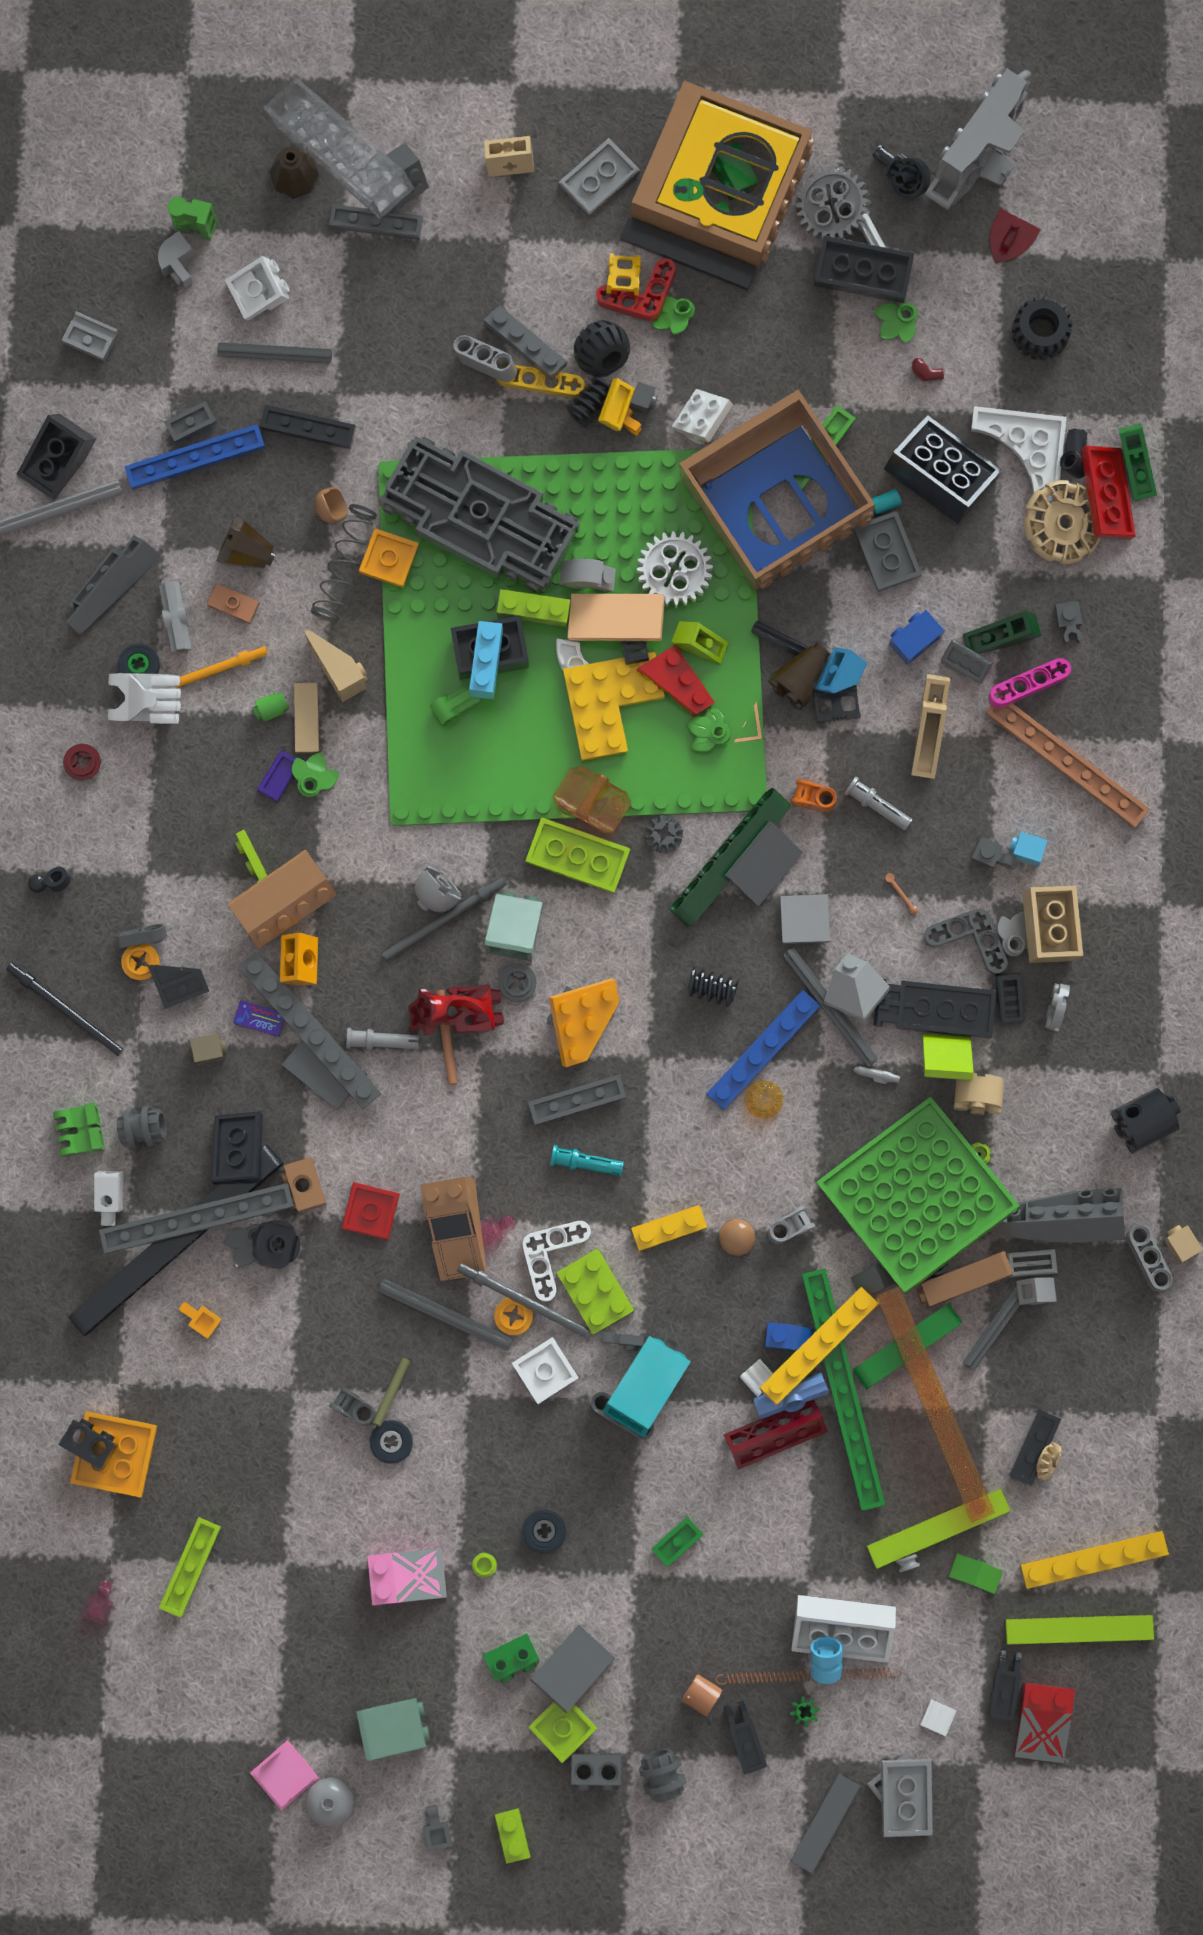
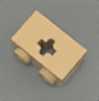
M530 136L484 141L488 177L534 172Z

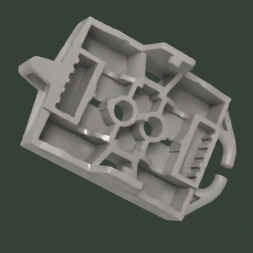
M1007 68L1003 75L999 73L992 83L993 89L990 93L986 91L979 101L980 107L964 129L959 128L952 139L954 143L951 147L946 146L939 157L941 160L937 166L939 169L935 174L936 177L927 189L925 196L948 210L968 193L978 178L997 185H1001L1014 168V164L1003 152L1010 153L1024 133L1015 121L1023 111L1028 94L1026 90L1031 79V72L1029 70H1024L1017 75Z

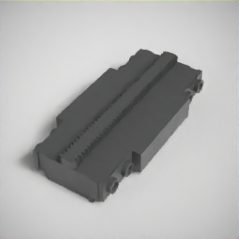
M415 436L414 440L412 439L407 444L404 455L386 484L384 495H381L379 498L381 509L389 515L394 516V514L403 517L402 521L412 527L417 525L415 529L416 536L499 579L502 572H505L504 575L513 581L519 579L526 583L525 586L533 592L539 590L544 593L545 590H548L554 574L560 568L566 553L573 543V537L580 530V523L577 522L578 519L571 514L566 513L564 515L558 512V509L548 502L543 504L542 492L461 450L458 456L455 457L451 450L447 448L440 449L434 446L435 443L426 437L421 439Z

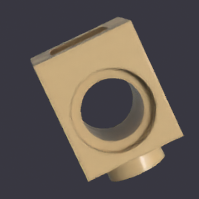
M1180 1225L1174 1227L1167 1232L1169 1237L1164 1239L1179 1264L1203 1250L1188 1225L1184 1228H1181Z

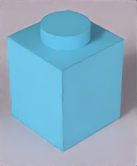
M1020 832L1018 838L1013 837L1009 850L1013 851L1012 856L1016 858L1015 860L1038 867L1048 840Z

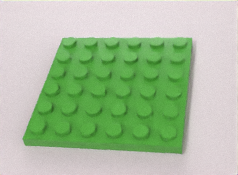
M931 1097L816 1182L905 1295L1020 1209L1017 1201Z

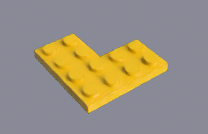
M655 652L648 653L649 660L656 657ZM624 657L563 669L581 761L628 753L619 707L660 700L665 697L662 688L659 689L647 676L641 675L636 671L638 667L648 661L626 665Z

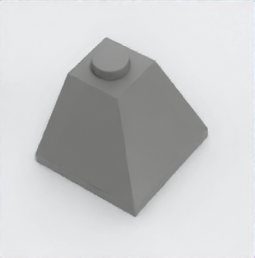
M847 954L834 970L824 1004L865 1022L888 993L890 986L868 962Z

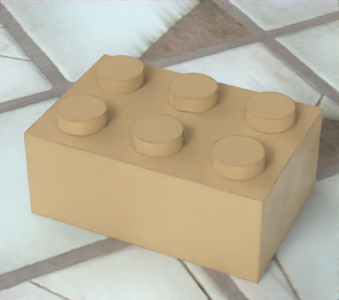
M1076 886L1030 887L1023 892L1029 963L1075 961L1082 957L1083 948Z

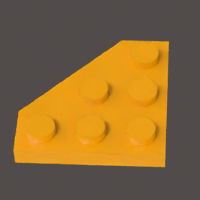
M610 978L549 997L562 1066L569 1067L588 1060L619 1004L615 979Z

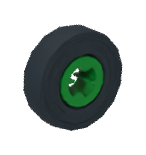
M132 644L125 648L119 656V673H159V657L155 650L148 645ZM140 659L143 660L144 668L139 667L138 670H135L136 667L133 663L139 662Z

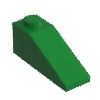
M1141 423L1118 428L1134 501L1157 496Z

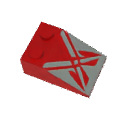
M1022 1683L1014 1757L1064 1763L1075 1689Z

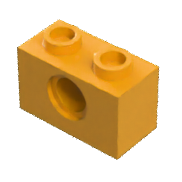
M302 933L281 935V983L299 987L317 984L318 937Z

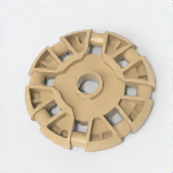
M1057 480L1045 484V488L1042 490L1038 489L1029 499L1025 508L1027 514L1023 518L1024 532L1027 541L1030 540L1034 546L1032 549L1040 557L1049 562L1057 561L1062 565L1073 564L1082 561V557L1090 555L1098 546L1101 538H1095L1086 487L1079 483L1071 484L1068 480ZM1067 492L1072 493V499L1066 498ZM1051 495L1055 501L1049 503L1047 497ZM1085 503L1089 508V510L1086 513H1084L1083 509L1081 508V506ZM1036 512L1042 513L1041 520L1035 519ZM1062 516H1066L1069 519L1070 523L1067 529L1060 525V518ZM1088 524L1092 526L1091 532H1087ZM1040 533H1042L1043 537L1047 538L1043 542L1038 536ZM1078 540L1081 543V547L1079 549H1077V547L1074 544ZM1057 545L1063 546L1061 553L1056 552Z

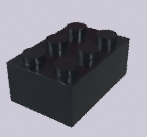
M515 616L487 621L501 623L503 627L497 673L529 668L521 617ZM478 623L451 628L460 680L471 678Z

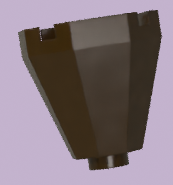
M292 146L282 149L277 154L269 170L275 190L293 199L311 193L315 181L319 177L313 157Z
M235 516L216 561L224 565L264 569L266 564L271 566L276 553L272 552L274 548L272 544L245 520Z

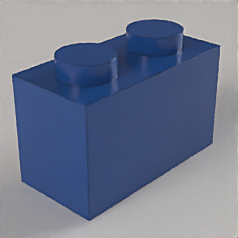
M927 610L921 614L919 612L915 613L908 620L909 624L905 628L900 626L890 635L892 638L889 645L906 665L915 660L944 634L945 630Z

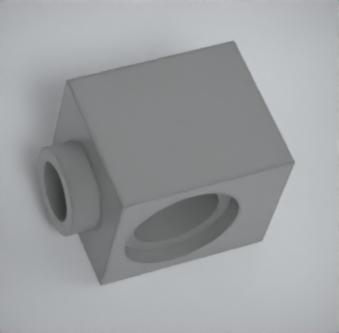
M1031 1278L1017 1281L1019 1305H1039L1057 1302L1054 1278Z

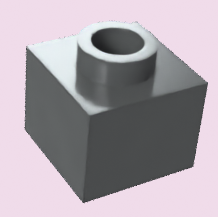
M638 382L630 402V409L645 415L648 414L649 408L654 410L658 396H655L656 387Z

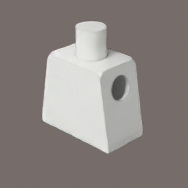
M98 1171L94 1173V1211L101 1212V1225L115 1226L116 1212H120L123 1209L124 1171ZM106 1195L112 1198L111 1205L106 1203Z

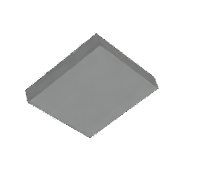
M828 894L780 896L782 944L830 942Z

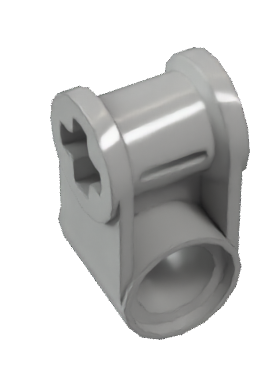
M805 1206L798 1207L770 1226L768 1237L772 1243L783 1244L815 1227V1224L810 1222L804 1211L806 1209ZM775 1227H782L786 1232V1236L784 1238H777L773 1233V1229Z

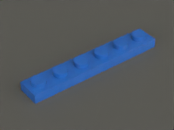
M258 424L124 467L131 489L135 490L264 449L265 445Z
M802 990L706 1095L724 1111L820 1008V1005Z

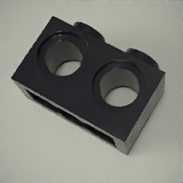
M81 1418L80 1422L73 1419L58 1445L95 1467L104 1470L118 1444L113 1442L115 1437L103 1430L101 1434L92 1430L94 1425ZM77 1430H83L85 1433V1439L81 1443H75L73 1435ZM98 1442H104L106 1445L105 1453L100 1456L96 1455L94 1452L95 1445Z

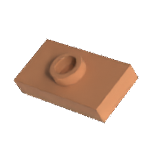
M217 583L207 602L208 607L248 624H251L260 604L255 599Z

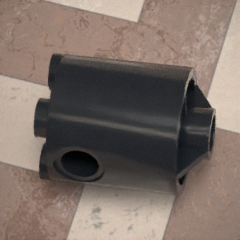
M1155 1088L1110 1111L1116 1123L1114 1129L1119 1138H1125L1126 1147L1131 1154L1179 1130V1123L1176 1115L1181 1113L1179 1105L1173 1096L1170 1097L1163 1094L1159 1088Z

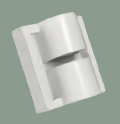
M696 389L672 425V428L676 432L684 434L698 445H703L705 442L709 443L733 404L729 399Z

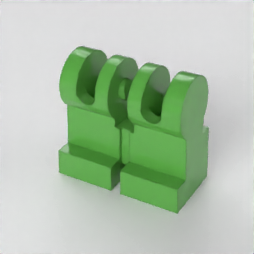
M181 197L172 198L168 202L167 208L174 227L179 231H188L190 229L200 232L202 239L211 241L217 223L212 203L196 199L189 203Z
M92 1102L84 1104V1106L59 1110L53 1113L54 1120L66 1119L64 1124L55 1126L56 1132L78 1130V1134L68 1133L57 1138L58 1144L70 1142L69 1147L59 1149L60 1157L105 1151L102 1129L99 1128L101 1122L97 1104Z

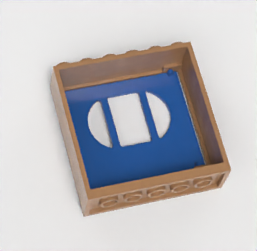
M799 390L786 396L679 463L681 479L754 590L760 587L761 589L769 587L773 583V579L779 575L781 577L788 575L793 571L792 567L799 563L801 565L807 563L813 558L812 555L819 550L820 552L828 550L833 545L832 542L838 538L843 540L852 534L851 530L858 526L862 528L872 521L871 518L874 514V502ZM802 425L811 437V439L813 440V442L815 443V445L817 446V448L819 449V451L821 452V454L823 455V457L825 458V460L827 461L828 465L825 463V461L815 448L814 444L802 428ZM794 476L808 477L822 487L828 503L827 512L823 519L820 518L794 479ZM835 476H837V478L839 479V481L841 482V484L843 485V487L845 488V490L857 506L858 510L855 508V506L853 505V503L851 502V500L849 499V497L847 496V494L845 493V491L843 490ZM783 481L789 483L815 523L813 527L792 540L786 538L760 499L762 494ZM752 502L755 503L781 545L764 543L752 533L747 519L748 509Z

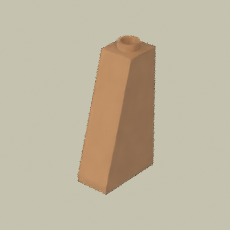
M1003 1251L921 1283L917 1294L921 1304L926 1303L927 1308L1007 1279L1013 1275V1271L1006 1253Z

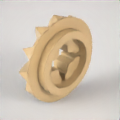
M1052 1442L1043 1449L1037 1463L1039 1479L1046 1481L1056 1471L1061 1457V1446Z

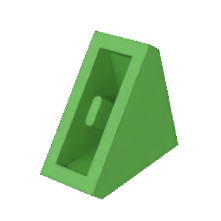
M957 1554L949 1577L995 1594L1003 1571L981 1561Z

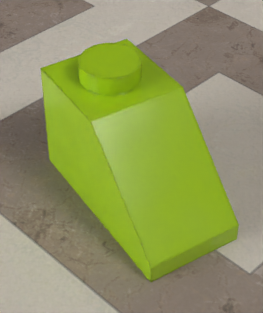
M679 621L671 643L676 644L677 647L689 654L721 664L729 642L699 622Z

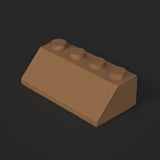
M304 850L230 901L227 905L257 948L260 949L337 894L309 853Z

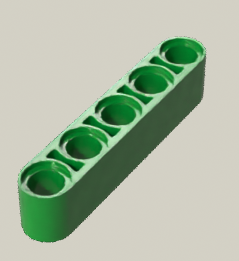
M948 1303L858 1365L853 1371L867 1390L963 1322L950 1303Z

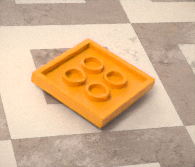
M85 1411L84 1419L94 1425L92 1430L99 1434L103 1430L114 1436L113 1442L118 1444L104 1470L95 1467L76 1455L70 1483L142 1498L158 1426ZM81 1430L79 1443L83 1442L85 1439V1433L83 1430ZM98 1442L94 1447V1452L98 1456L103 1455L106 1451L104 1442Z

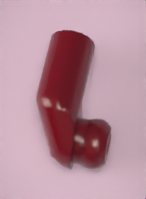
M915 358L912 361V371L920 380H944L943 368L930 369L921 358Z

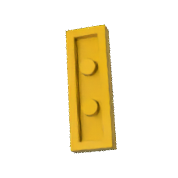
M700 1205L633 1227L631 1230L638 1250L642 1251L706 1229L707 1225Z

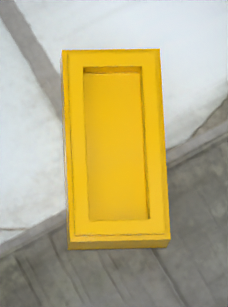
M618 378L613 379L598 421L614 431H620L635 388Z

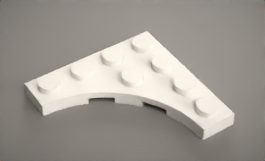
M974 406L971 431L997 439L1018 456L1029 475L1033 494L1038 489L1042 490L1045 488V484L1060 480V458L1063 455L1067 417ZM1051 495L1047 497L1049 503L1055 501Z

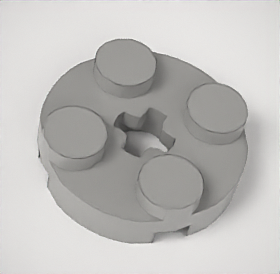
M1054 984L1051 1005H1048L1045 1016L1047 1018L1045 1028L1056 1032L1059 1031L1067 1006L1065 997L1069 996V985Z

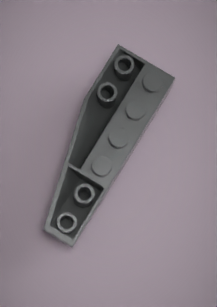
M1122 1188L1084 1189L1018 1202L1020 1209L989 1231L1004 1236L1046 1242L1080 1243L1125 1240Z

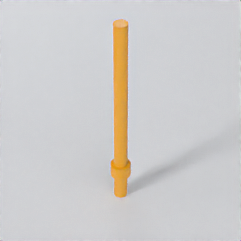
M265 646L250 652L246 650L238 653L236 657L179 677L180 684L176 688L242 665V667L249 665L251 661L268 655Z

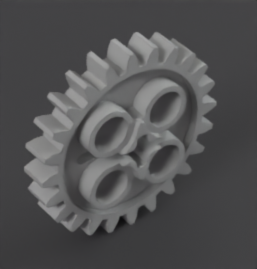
M834 166L830 167V172H827L823 167L821 169L822 175H818L814 171L813 176L815 179L806 178L809 185L807 187L800 186L804 194L797 195L802 200L801 203L796 204L798 209H802V211L797 213L799 218H804L800 222L801 225H808L806 231L808 233L814 231L813 236L815 238H819L822 234V240L823 235L835 238L840 236L841 239H845V233L854 236L852 229L861 230L858 225L859 221L866 223L863 214L870 213L865 208L866 205L871 204L869 199H865V197L870 195L868 190H863L866 184L864 182L858 183L861 179L857 174L852 177L853 171L849 169L845 173V169L840 166L838 172H836ZM827 185L831 186V195L836 201L834 206L840 219L839 223H836L835 211L830 207L832 200L827 191ZM840 185H846L844 193L836 194V190ZM824 192V198L816 202V194ZM851 206L852 212L848 216H843L844 208ZM824 214H830L829 221L821 223V217Z

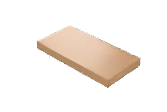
M571 594L568 639L569 641H661L665 596L664 594Z

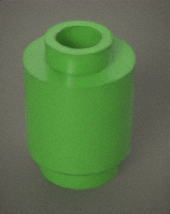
M274 692L255 700L256 706L252 707L257 720L262 718L263 722L284 714V711L289 710L282 692L278 694Z

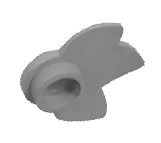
M1024 911L1015 914L1011 920L1001 916L997 924V931L1002 938V948L1007 955L1018 956L1024 949H1028ZM1011 940L1016 944L1014 949L1010 947Z

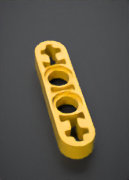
M515 365L519 372V382H515V378L510 382H502L496 379L504 387L570 398L579 397V392L585 390L584 380L578 375L560 372L554 377L557 379L558 385L554 388H548L545 385L547 377L537 368ZM525 374H533L535 381L532 384H525L522 381V377ZM562 379H565V384L572 385L576 381L580 388H576V391H571L570 386L564 385V390H560Z

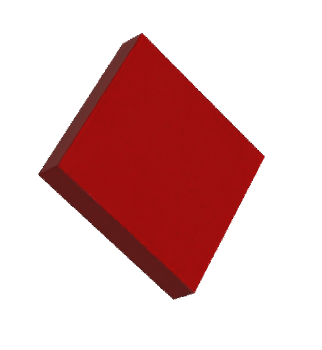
M353 1182L341 1229L389 1240L400 1193Z

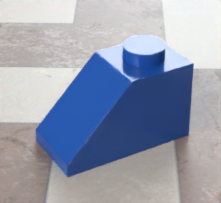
M768 1322L766 1325L764 1349L796 1352L815 1333V1329Z

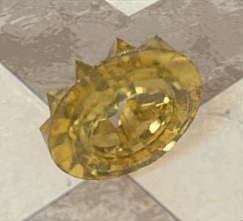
M761 1080L749 1087L746 1092L745 1103L750 1113L754 1116L770 1118L781 1110L783 1094L780 1087L772 1081ZM769 1090L768 1098L772 1102H766L761 1109V1100L757 1096H763Z

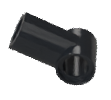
M1074 428L1068 430L1065 453L1060 458V466L1073 477L1081 479L1085 476L1081 448L1087 446L1088 433L1083 429Z

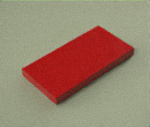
M1082 447L1081 455L1095 538H1135L1122 448Z

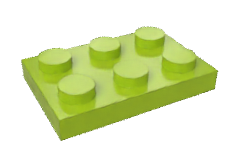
M598 1248L556 1272L592 1335L634 1312L632 1305Z

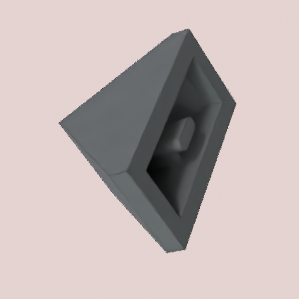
M877 1264L851 1277L856 1291L862 1287L869 1295L896 1284L881 1264Z

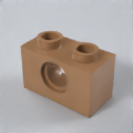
M312 1157L284 1165L285 1172L281 1174L284 1184L288 1183L292 1191L291 1197L294 1206L292 1209L297 1208L300 1214L327 1205ZM301 1180H306L310 1184L309 1189L305 1192L297 1190V1184Z

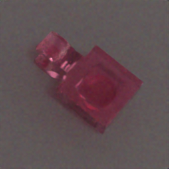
M511 1215L497 1222L493 1216L480 1222L484 1248L503 1239L501 1231L515 1225Z
M101 1580L97 1595L89 1594L82 1618L106 1625L114 1601L107 1599L113 1584L112 1582Z

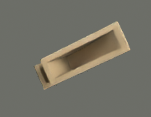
M926 675L911 775L935 779L947 712L946 703L950 686L949 677Z

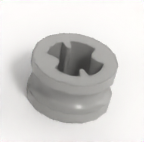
M916 1554L896 1561V1564L900 1565L899 1573L920 1566L915 1560Z

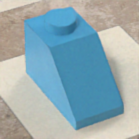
M834 647L815 689L836 693L858 684L867 662L850 649Z

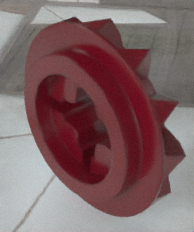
M77 744L69 748L65 753L63 766L66 773L72 779L84 781L92 779L93 776L99 773L101 758L98 751L91 745ZM77 755H80L84 760L89 759L86 762V771L81 766H76L79 763Z

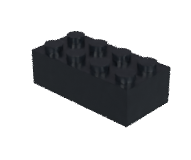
M823 235L814 286L904 303L915 253Z

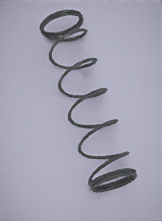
M350 504L348 509L362 520L353 519L342 523L344 531L355 540H340L335 543L338 553L347 560H333L327 563L329 571L341 581L326 580L320 583L322 592L334 601H316L312 604L310 610L313 615L326 621L337 622L339 621V616L330 610L315 607L314 605L319 602L344 605V603L326 593L322 588V584L325 582H337L352 585L336 575L330 569L329 564L332 562H346L359 565V563L341 553L337 548V544L339 542H354L367 545L351 535L345 529L344 524L347 522H362L374 525V523L366 519L374 520L377 517L375 511L359 504ZM354 508L363 510V511H365V512H368V513H370L371 515H367V514L361 513V512L355 510ZM319 612H322V613H325V614H327V615H330L331 617L326 616V615H323V614H321V613H319Z

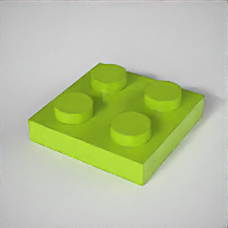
M554 1702L529 1726V1729L561 1763L598 1729L575 1704L565 1713Z

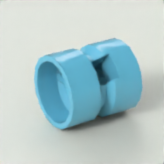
M829 1636L817 1638L811 1644V1677L818 1683H835L842 1676V1644L836 1638Z

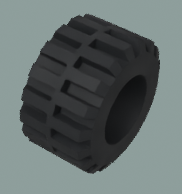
M1039 296L1034 297L1032 302L1027 300L1024 306L1021 305L1016 313L1012 326L1013 342L1017 341L1016 347L1018 350L1023 349V355L1031 354V359L1036 360L1037 356H1040V360H1046L1047 356L1050 359L1054 358L1056 353L1060 354L1068 343L1073 325L1072 319H1069L1071 313L1069 310L1064 311L1066 306L1063 303L1057 304L1058 299L1053 298L1051 301L1048 300L1049 296H1043L1042 300L1039 299ZM1036 319L1047 320L1053 325L1055 333L1049 337L1037 336L1031 331L1029 323Z

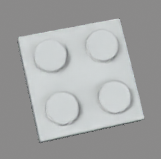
M553 1337L512 1363L537 1404H540L579 1379Z

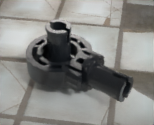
M883 145L875 149V152L878 154L873 153V158L886 166V176L891 179L894 190L900 196L905 198L918 197L927 191L930 186L931 175L927 164L923 160L915 157L908 158L903 153L894 156Z

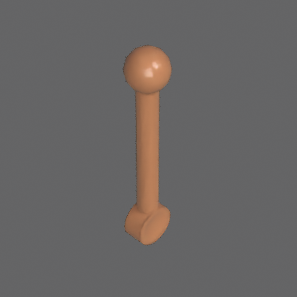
M888 873L885 876L886 882L891 883L909 907V913L912 915L917 914L918 908L913 906L894 881V875Z

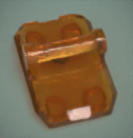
M582 766L570 768L553 795V800L558 807L603 833H614L631 805L627 792L609 783L610 780L600 773L596 775Z

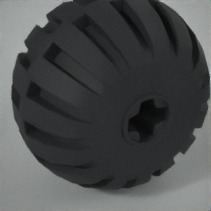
M605 320L596 321L586 326L587 328L583 329L579 333L580 335L577 336L574 343V357L578 366L588 375L594 377L609 376L621 368L624 362H627L630 354V342L624 329L616 323Z

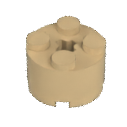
M973 1073V1080L957 1079L954 1109L960 1111L970 1109V1114L984 1115L985 1111L991 1114H1001L1004 1079L985 1074V1077L977 1076V1073Z

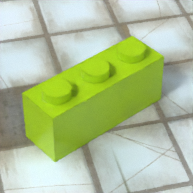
M500 589L497 617L509 618L520 616L521 621L567 627L570 600Z

